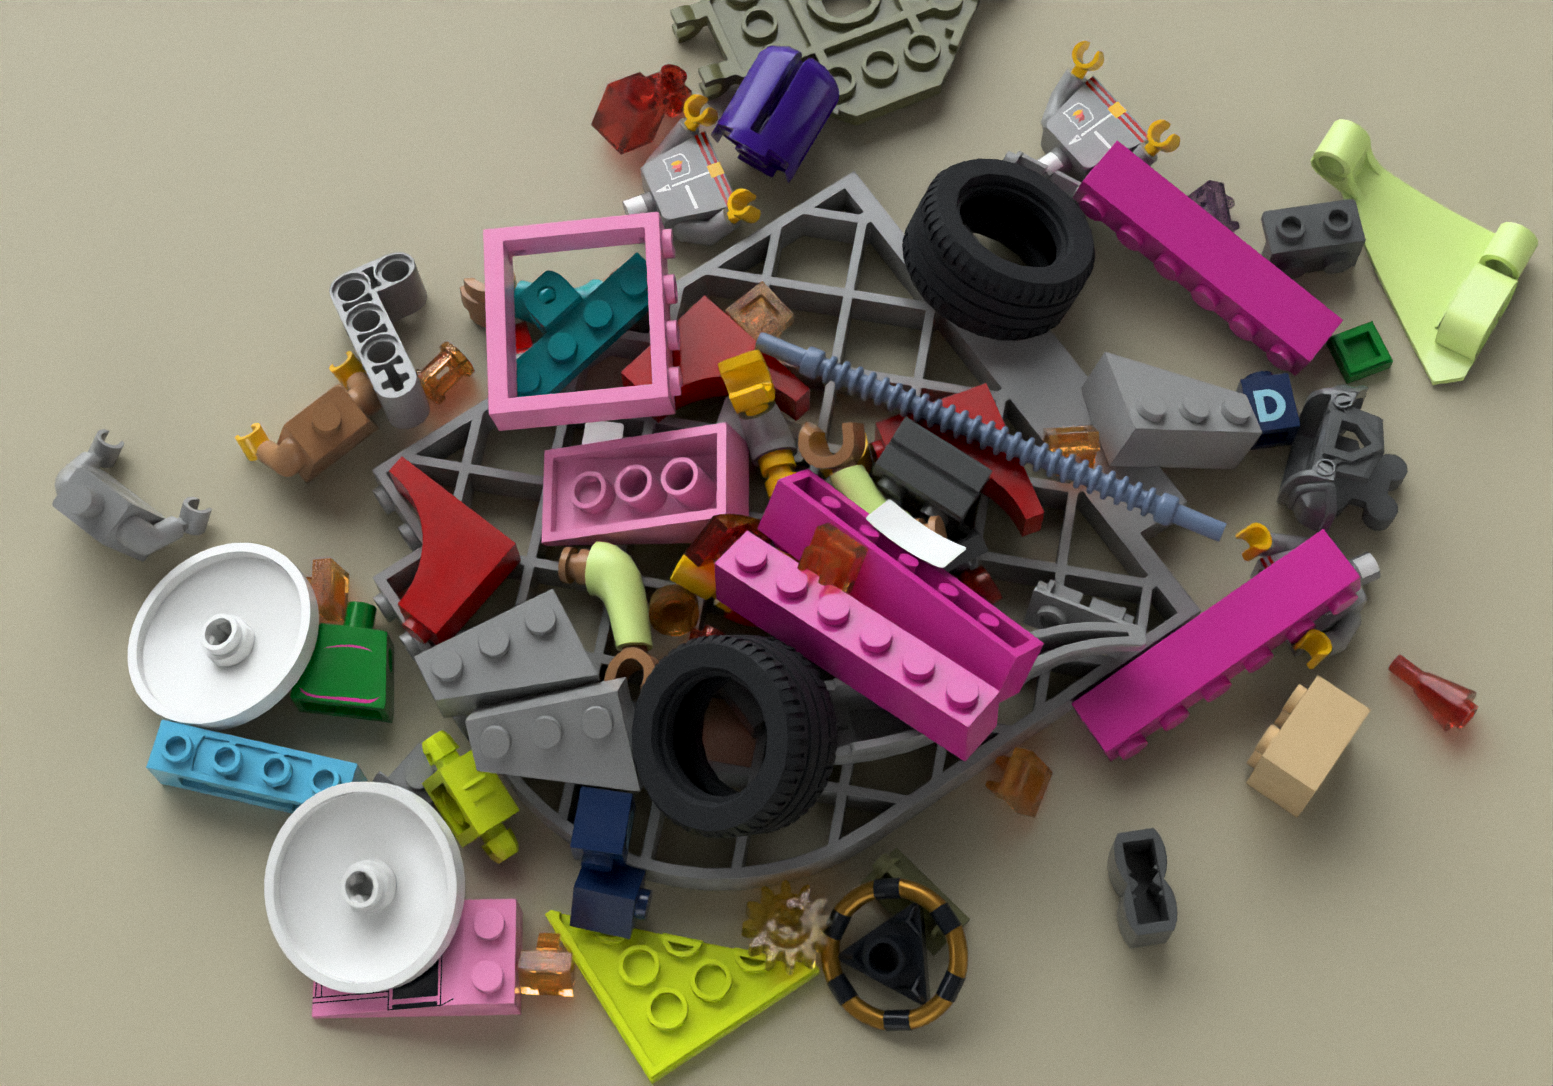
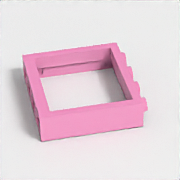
M659 212L483 230L489 416L499 431L676 414L675 396L681 395L683 384L680 367H673L672 350H680V332L678 321L670 319V304L678 303V291L675 274L668 275L667 259L675 258V247L673 244L672 229L664 228ZM645 243L652 384L518 397L513 256Z

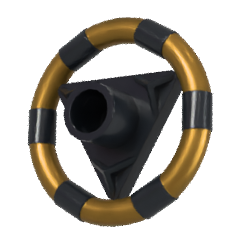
M882 878L866 882L851 890L833 908L823 929L821 963L827 986L839 1005L854 1018L881 1030L912 1031L938 1019L956 1001L966 979L968 948L961 922L948 902L928 887L908 879ZM904 898L914 902L840 952V941L852 915L862 906L873 900ZM923 907L930 912L932 918L946 937L949 951L948 969L936 994L931 999ZM841 962L921 1006L912 1010L885 1011L871 1006L858 996L843 973Z

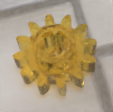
M783 880L780 894L774 895L770 888L763 886L761 887L760 894L761 904L755 901L747 902L745 914L749 920L742 923L741 936L749 939L753 938L748 948V955L750 957L758 956L762 952L766 954L765 970L770 971L775 967L777 961H782L785 963L784 969L786 973L792 975L798 960H801L807 968L813 969L816 961L815 951L821 953L829 949L831 941L823 934V930L832 925L831 917L823 916L826 911L827 900L826 898H820L810 902V885H804L800 889L799 894L791 893V885L788 880ZM783 923L785 925L784 927L779 928L780 924ZM796 926L797 930L792 931L791 927Z

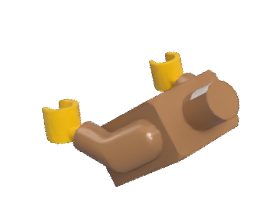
M351 351L346 352L348 358L343 364L338 367L331 364L329 370L340 383L290 419L283 426L277 443L269 440L259 423L251 425L253 432L243 437L235 436V440L249 461L259 460L284 477L299 474L305 483L308 484L379 429L371 416L375 415L382 406L361 362Z

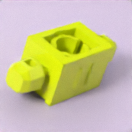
M443 730L426 739L422 743L423 753L430 766L435 764L438 770L421 784L461 847L463 848L481 837L485 843L481 847L490 859L498 864L519 851L518 841L512 829L506 830L503 822L520 810L497 773L477 771L472 750L460 756L456 751L460 747L451 735Z

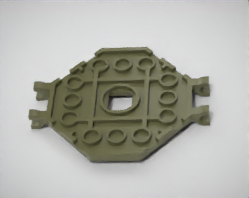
M700 0L691 5H683L671 9L670 14L674 21L672 30L678 43L695 37L702 30V27L708 26L724 59L723 62L698 68V73L702 80L699 83V87L703 96L708 98V101L722 96L731 85H740L762 50L769 46H789L802 53L800 58L802 62H805L808 58H813L825 66L835 79L839 88V100L830 117L857 126L941 93L981 0H868L870 3L868 8L844 17L829 15L821 0Z

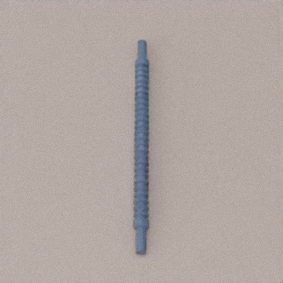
M761 332L757 339L755 350H760L764 354L800 368L799 373L805 377L814 380L817 376L822 377V383L825 385L833 381L835 382V389L840 390L845 386L848 388L849 395H854L856 392L861 393L863 401L872 397L875 406H880L883 402L887 404V410L890 412L898 408L901 410L900 415L902 417H906L908 413L914 415V422L918 423L921 419H925L928 428H932L936 424L940 426L941 433H946L947 430L953 431V438L958 439L961 435L967 437V444L978 441L981 450H985L987 446L993 448L994 455L1004 452L1007 454L1006 459L1008 461L1016 457L1020 459V466L1031 463L1034 472H1038L1040 468L1045 469L1047 477L1050 478L1053 474H1057L1060 476L1059 481L1061 483H1065L1069 479L1073 481L1075 489L1079 488L1080 485H1084L1087 487L1086 492L1088 494H1092L1095 490L1100 492V499L1105 500L1107 496L1114 498V505L1125 502L1128 511H1132L1134 507L1141 509V516L1144 517L1150 513L1153 515V521L1164 526H1169L1172 522L1219 542L1227 523L1179 504L1180 499L1169 493H1164L1162 496L1156 495L1157 490L1154 487L1149 491H1145L1142 489V482H1138L1134 486L1129 483L1128 476L1119 480L1115 478V471L1104 474L1101 465H1097L1095 469L1090 468L1088 460L1085 459L1082 463H1078L1075 461L1076 456L1074 454H1070L1066 458L1062 456L1060 448L1056 449L1055 452H1051L1048 450L1049 445L1047 443H1043L1041 447L1035 445L1036 440L1033 437L1028 441H1024L1021 432H1017L1014 436L1010 435L1007 426L998 430L995 428L996 423L994 421H990L988 425L982 423V416L977 415L975 419H971L968 410H964L960 414L955 411L956 406L953 404L945 408L942 406L943 401L941 399H937L935 403L929 401V394L925 393L922 397H918L915 388H911L906 392L903 390L902 383H897L896 386L890 385L888 377L879 381L876 372H871L869 376L865 375L863 367L859 366L856 370H853L849 361H845L841 365L838 363L837 356L827 359L825 358V351L813 346L806 350L765 332Z

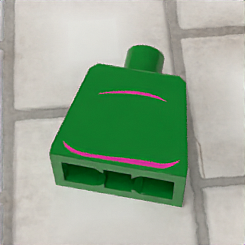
M348 602L343 625L319 624L318 636L311 659L297 683L292 687L290 698L299 712L387 723L393 722L394 644L388 632L373 629L377 611L375 606L365 602Z

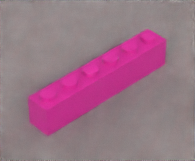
M1118 140L1085 177L1072 197L1079 203L1080 209L1086 216L1094 221L1103 222L1116 233L1118 240L1125 247L1132 251H1139L1153 262L1154 268L1161 276L1170 281H1177L1191 293L1193 300L1200 307L1217 313L1229 323V327L1235 335L1243 340L1252 341L1266 352L1268 360L1275 367L1283 371H1289L1296 376L1311 362L1343 321V319Z
M810 469L778 479L758 530L773 540L774 545L779 550L791 554L821 578L1000 691L999 703L1020 692L1044 645L1042 641L943 568L919 559L888 539L866 520V517L869 515L868 512Z
M1322 529L1071 704L1108 759L1112 762L1120 756L1123 760H1127L1147 746L1148 742L1145 738L1162 727L1165 731H1169L1181 724L1190 715L1187 709L1203 698L1207 702H1211L1224 694L1232 686L1229 680L1244 669L1249 673H1253L1266 665L1274 657L1271 651L1283 642L1289 640L1291 644L1297 643L1309 630L1316 628L1314 621L1328 611L1336 615L1351 606L1358 599L1356 592L1360 590L1361 577L1325 530Z
M748 530L714 563L716 599L776 639L784 642L787 646L795 648L796 652H800L805 658L966 762L996 728L1000 691Z

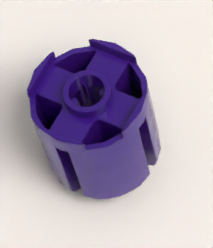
M769 46L758 54L713 129L711 136L717 143L724 136L736 146L735 150L739 153L737 157L739 160L773 178L777 170L785 173L787 182L790 183L838 103L839 88L825 66L813 58H808L805 62H802L800 60L802 53L789 46Z

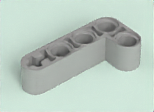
M395 252L340 275L331 283L329 292L341 322L388 421L396 428L410 429L425 421L429 415L430 406L417 373L392 323L420 310L426 303L427 292L414 259L409 254Z

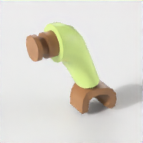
M805 422V425L798 434V447L801 456L808 464L816 468L832 469L833 474L829 479L833 487L869 514L887 501L865 467L857 465L865 450L866 437L863 423H842L843 445L833 455L825 439V432L815 424ZM939 515L931 516L928 523L923 518L915 519L928 529L947 539L945 525Z
M597 541L590 550L581 549L579 553L576 548L565 547L560 555L558 564L560 581L572 584L576 580L578 585L586 586L591 596H598L604 602L610 619L616 649L621 651L609 663L604 681L626 677L628 681L630 675L644 669V678L640 685L641 690L655 665L659 664L658 659L648 654V651L653 648L648 602L641 573L631 556L616 545Z

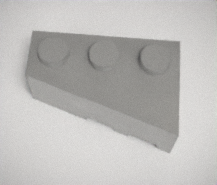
M1104 352L1081 387L1084 401L1109 466L1236 469L1262 434L1245 394L1108 352Z
M554 589L542 593L414 656L443 718L471 714L480 705L600 682L598 673Z
M626 677L480 705L465 720L477 771L639 792L643 788L633 756L632 725L634 710Z

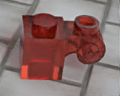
M666 64L662 66L659 72L645 77L641 72L607 84L591 125L621 155L652 143L664 115L666 114L672 118L681 114L684 111L685 101L692 95L691 89L685 85L687 80L686 72L679 66Z

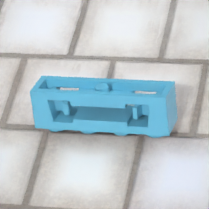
M163 719L161 720L146 766L161 784L291 814L307 799L329 787L349 782L367 781L357 763Z

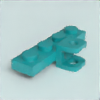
M638 252L630 257L584 300L564 277L549 270L545 271L522 292V301L533 323L544 335L516 360L518 397L559 393L649 312L646 260ZM547 289L545 292H543V293L539 296V294H540V292H541L542 290Z

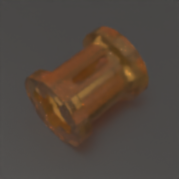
M444 341L439 346L440 353L422 370L415 369L425 395L438 405H441L446 400L445 394L463 376L470 377L475 373L474 367L466 356L448 341ZM445 367H448V368H449L448 372H446V373L438 380V379L436 378V376H437Z

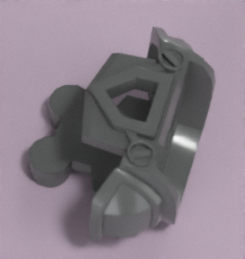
M1343 384L1312 391L1303 405L1299 417L1300 428L1291 445L1276 502L1288 505V508L1293 510L1297 521L1313 531L1319 532L1324 529L1328 534L1335 517L1337 518L1349 504L1363 508L1362 520L1364 524L1375 531L1387 529L1398 513V504L1388 495V491L1396 490L1401 485L1408 473L1407 464L1395 454L1383 455V419L1360 410L1369 389L1367 386L1359 385L1352 387ZM1346 431L1355 433L1364 447L1360 449L1357 440L1342 435Z

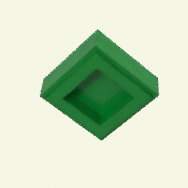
M1373 321L1330 336L1326 343L1346 384L1389 369L1393 363V359Z

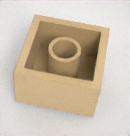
M1317 675L1308 689L1299 684L1282 708L1274 725H1270L1246 764L1254 768L1246 784L1298 818L1371 709L1319 675Z

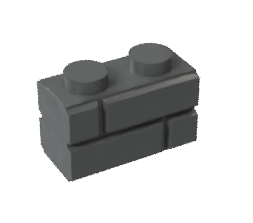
M908 417L904 418L873 467V475L880 478L876 486L883 492L899 501H902L905 495L922 505L919 513L929 520L931 516L939 515L945 527L950 522L957 528L987 484L993 471Z

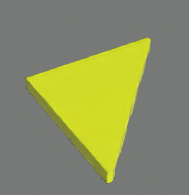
M550 910L545 913L550 925L651 1084L820 974V969L815 963H803L778 958L771 954L736 947L729 948L704 943L702 940L635 928L631 938L626 939L570 926L571 915L562 914L559 911Z

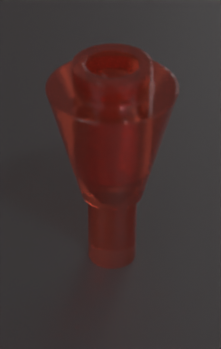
M1401 654L1389 666L1388 670L1413 688L1414 694L1445 732L1453 726L1461 730L1477 712L1479 706L1473 702L1477 695L1476 691L1430 672L1425 673Z

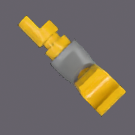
M753 350L718 363V368L726 385L730 401L736 413L739 414L752 463L760 468L762 477L769 478L764 484L770 500L778 479L797 473L792 471L796 468L794 456L798 452L791 428L774 401L775 388L764 357L760 350Z

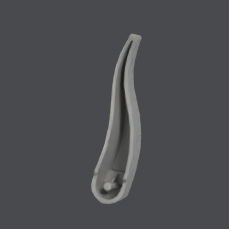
M1083 622L1063 624L1029 632L1042 641L1044 645L1024 684L1063 663L1080 658L1118 652L1140 651L1145 648L1147 643L1145 629L1143 626L1136 624ZM834 678L833 681H824L827 691L830 693L831 703H833L837 720L838 744L833 765L882 759L907 753L934 743V741L838 678Z

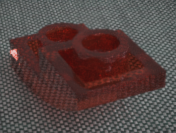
M739 514L713 515L684 555L697 567H702L716 562L747 530L770 545L773 540L758 530L761 522L760 519Z

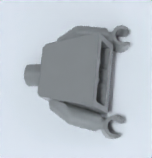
M106 429L99 430L88 452L81 453L67 464L55 479L57 496L52 503L54 508L103 545L142 562L146 560L149 554L182 538L184 533L190 535L203 534L212 511L211 508L197 510L200 499L188 497L183 501L179 518L173 516L166 518L107 472L101 470L100 467L111 468L114 466L124 446L123 441L118 445L106 443L105 440L109 433Z

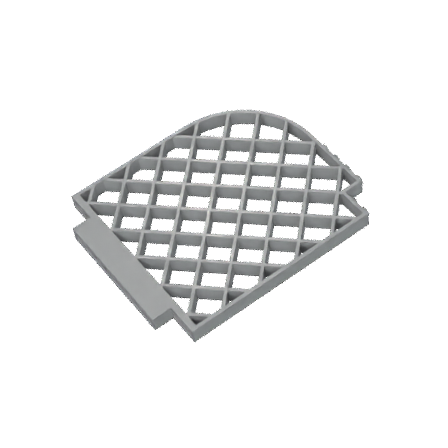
M855 171L676 281L678 303L670 304L671 320H678L685 314L686 308L698 302L704 295L756 303L750 336L756 341L760 333L766 330L770 306L838 316L839 320L832 356H837L838 363L843 365L852 319L922 330L914 378L865 369L864 374L869 376L871 372H876L879 381L888 377L890 385L896 386L897 383H902L903 390L906 392L911 388H915L918 397H922L925 393L929 394V401L931 402L973 388L925 380L933 332L938 329L981 385L987 383L1002 419L1007 418L1017 432L1022 433L1024 441H1028L1033 437L1036 440L1035 445L1041 447L1043 443H1047L1049 445L1048 450L1051 452H1055L1056 449L1060 448L1062 456L1066 458L1070 454H1074L1076 456L1075 461L1078 463H1082L1086 459L1089 461L1090 468L1095 469L1097 465H1101L1104 474L1115 471V478L1119 480L1128 476L1131 485L1135 486L1138 482H1142V489L1145 491H1149L1154 487L1157 490L1156 495L1162 496L1164 493H1169L1180 499L1179 504L1183 506L1187 504V500L1159 466H1109L1082 395L1081 387L1088 376L1051 330L1040 336L1019 341L982 337L964 330L942 317L922 298L913 285L904 262L902 248L904 233ZM965 224L964 226L967 228V230L972 234L976 241L980 243V241L972 233L969 227ZM802 236L853 244L845 288L778 278L777 272L782 249ZM871 244L913 299L857 290L866 245ZM765 260L762 275L746 272ZM649 312L566 386L565 393L584 391L588 370L609 356L634 360L650 346V334L646 333L650 331ZM777 359L809 389L824 391L818 427L825 432V439L829 450L834 455L842 447V445L828 443L837 393L849 395L848 388L843 386L840 390H837L833 381L825 385L822 383V377L817 376L814 380L805 377L799 373L800 368ZM856 392L850 396L861 397V393ZM488 398L372 469L379 485L372 491L387 515L396 511L404 524L399 526L398 530L412 550V553L373 577L380 592L373 599L388 622L395 618L398 619L401 625L405 622L398 606L400 599L396 594L409 587L413 582L420 563L423 546L421 523L396 489L389 470L401 457H404L439 485L455 487L453 496L469 508H471L475 491L539 502L527 556L520 555L521 561L506 577L521 580L515 607L536 597L539 584L588 592L586 586L578 585L576 580L572 584L562 583L558 575L559 562L545 560L548 546L541 543L544 476L481 466L489 431L496 427L489 416ZM666 416L659 423L652 417L608 421L622 423L624 425L623 436L625 437L712 425L711 423ZM585 423L557 426L552 449L570 447L575 428L584 429ZM794 438L796 447H798V438ZM465 447L462 463L444 460ZM872 457L873 463L869 475L871 478L880 479L873 475V467L875 463ZM804 458L801 462H796L798 466L810 467L809 469L821 478L822 473L820 469L808 464ZM1053 474V478L1056 481L1029 477L1041 506L1064 510L1056 563L986 552L976 557V563L972 567L959 572L960 574H966L965 585L974 591L976 576L1037 586L1039 580L1049 584L1051 579L1057 584L1081 592L1084 595L1137 603L1134 624L1143 626L1145 632L1147 630L1150 603H1152L1165 622L1146 634L1147 643L1144 649L1121 652L1118 659L1104 655L1080 658L1063 663L1037 677L1031 713L1013 725L997 723L996 728L981 743L982 746L977 748L966 762L961 759L944 772L946 749L937 744L932 779L910 795L852 786L851 781L855 763L843 764L839 783L828 781L820 798H817L816 802L835 805L828 845L814 851L774 863L745 867L751 835L737 837L731 868H700L656 861L665 815L652 801L641 857L628 852L626 865L646 870L645 880L672 887L706 891L747 890L780 885L812 876L843 863L872 846L1074 709L1071 703L1200 614L1201 610L1147 543V541L1174 523L1171 522L1169 526L1159 524L1153 521V515L1150 513L1144 517L1141 516V509L1136 507L1132 511H1128L1125 502L1114 505V498L1107 496L1105 500L1100 499V492L1095 490L1092 494H1088L1086 492L1087 487L1084 485H1080L1079 488L1075 489L1073 481L1067 479L1065 483H1061L1059 481L1060 476L1057 474ZM980 493L974 529L980 532L983 537L989 497ZM892 497L891 500L901 508L902 501ZM1078 509L1130 576L1067 565L1075 510ZM749 511V532L762 540L773 542V540L758 530L763 514ZM722 540L706 542L704 560H710L714 563L718 560ZM635 544L617 545L632 558ZM642 576L647 602L692 610L686 643L693 638L702 637L707 613L724 615L725 611L714 605L715 599L713 597L704 600L673 581ZM605 605L594 653L587 652L598 673L600 682L604 681L608 665L615 657L610 656L614 636ZM460 630L455 636L465 632L466 630ZM407 631L399 636L414 661V656L436 646L431 640L425 645L420 643ZM644 669L630 675L627 683L641 685L644 678ZM1050 672L1082 677L1045 702ZM718 691L713 695V698L723 699ZM470 714L452 717L462 734L469 740L465 720ZM767 732L756 738L751 767L708 760V763L722 782L730 787L744 789L757 776L766 755ZM501 774L524 805L550 830L571 844L573 823L582 784L565 782L559 812L557 813L520 776ZM846 808L881 813L867 824L841 838Z

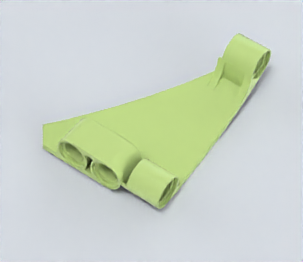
M1339 119L1333 123L1310 160L1311 166L1316 173L1341 192L1344 200L1354 199L1356 201L1366 239L1364 248L1389 302L1432 385L1464 381L1507 309L1517 288V280L1538 247V239L1526 227L1512 222L1501 224L1497 232L1493 233L1420 193L1379 164L1371 150V140L1367 131L1352 121Z

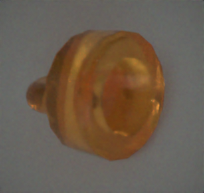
M673 584L657 589L651 596L649 601V620L653 628L661 634L671 637L682 636L690 632L697 625L699 619L697 595L678 584Z

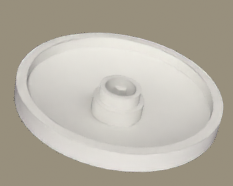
M253 543L224 544L212 547L188 558L171 570L155 586L144 601L134 621L128 644V669L136 692L141 700L164 720L211 731L234 728L259 717L277 704L292 689L311 659L319 629V609L314 590L305 575L286 556L263 545Z
M367 781L349 782L329 787L301 804L286 820L273 843L264 879V897L268 920L273 934L287 958L296 968L313 981L327 988L347 993H373L400 987L416 979L432 967L449 946L457 930L465 897V875L460 850L450 828L439 813L425 800L409 790L388 783Z

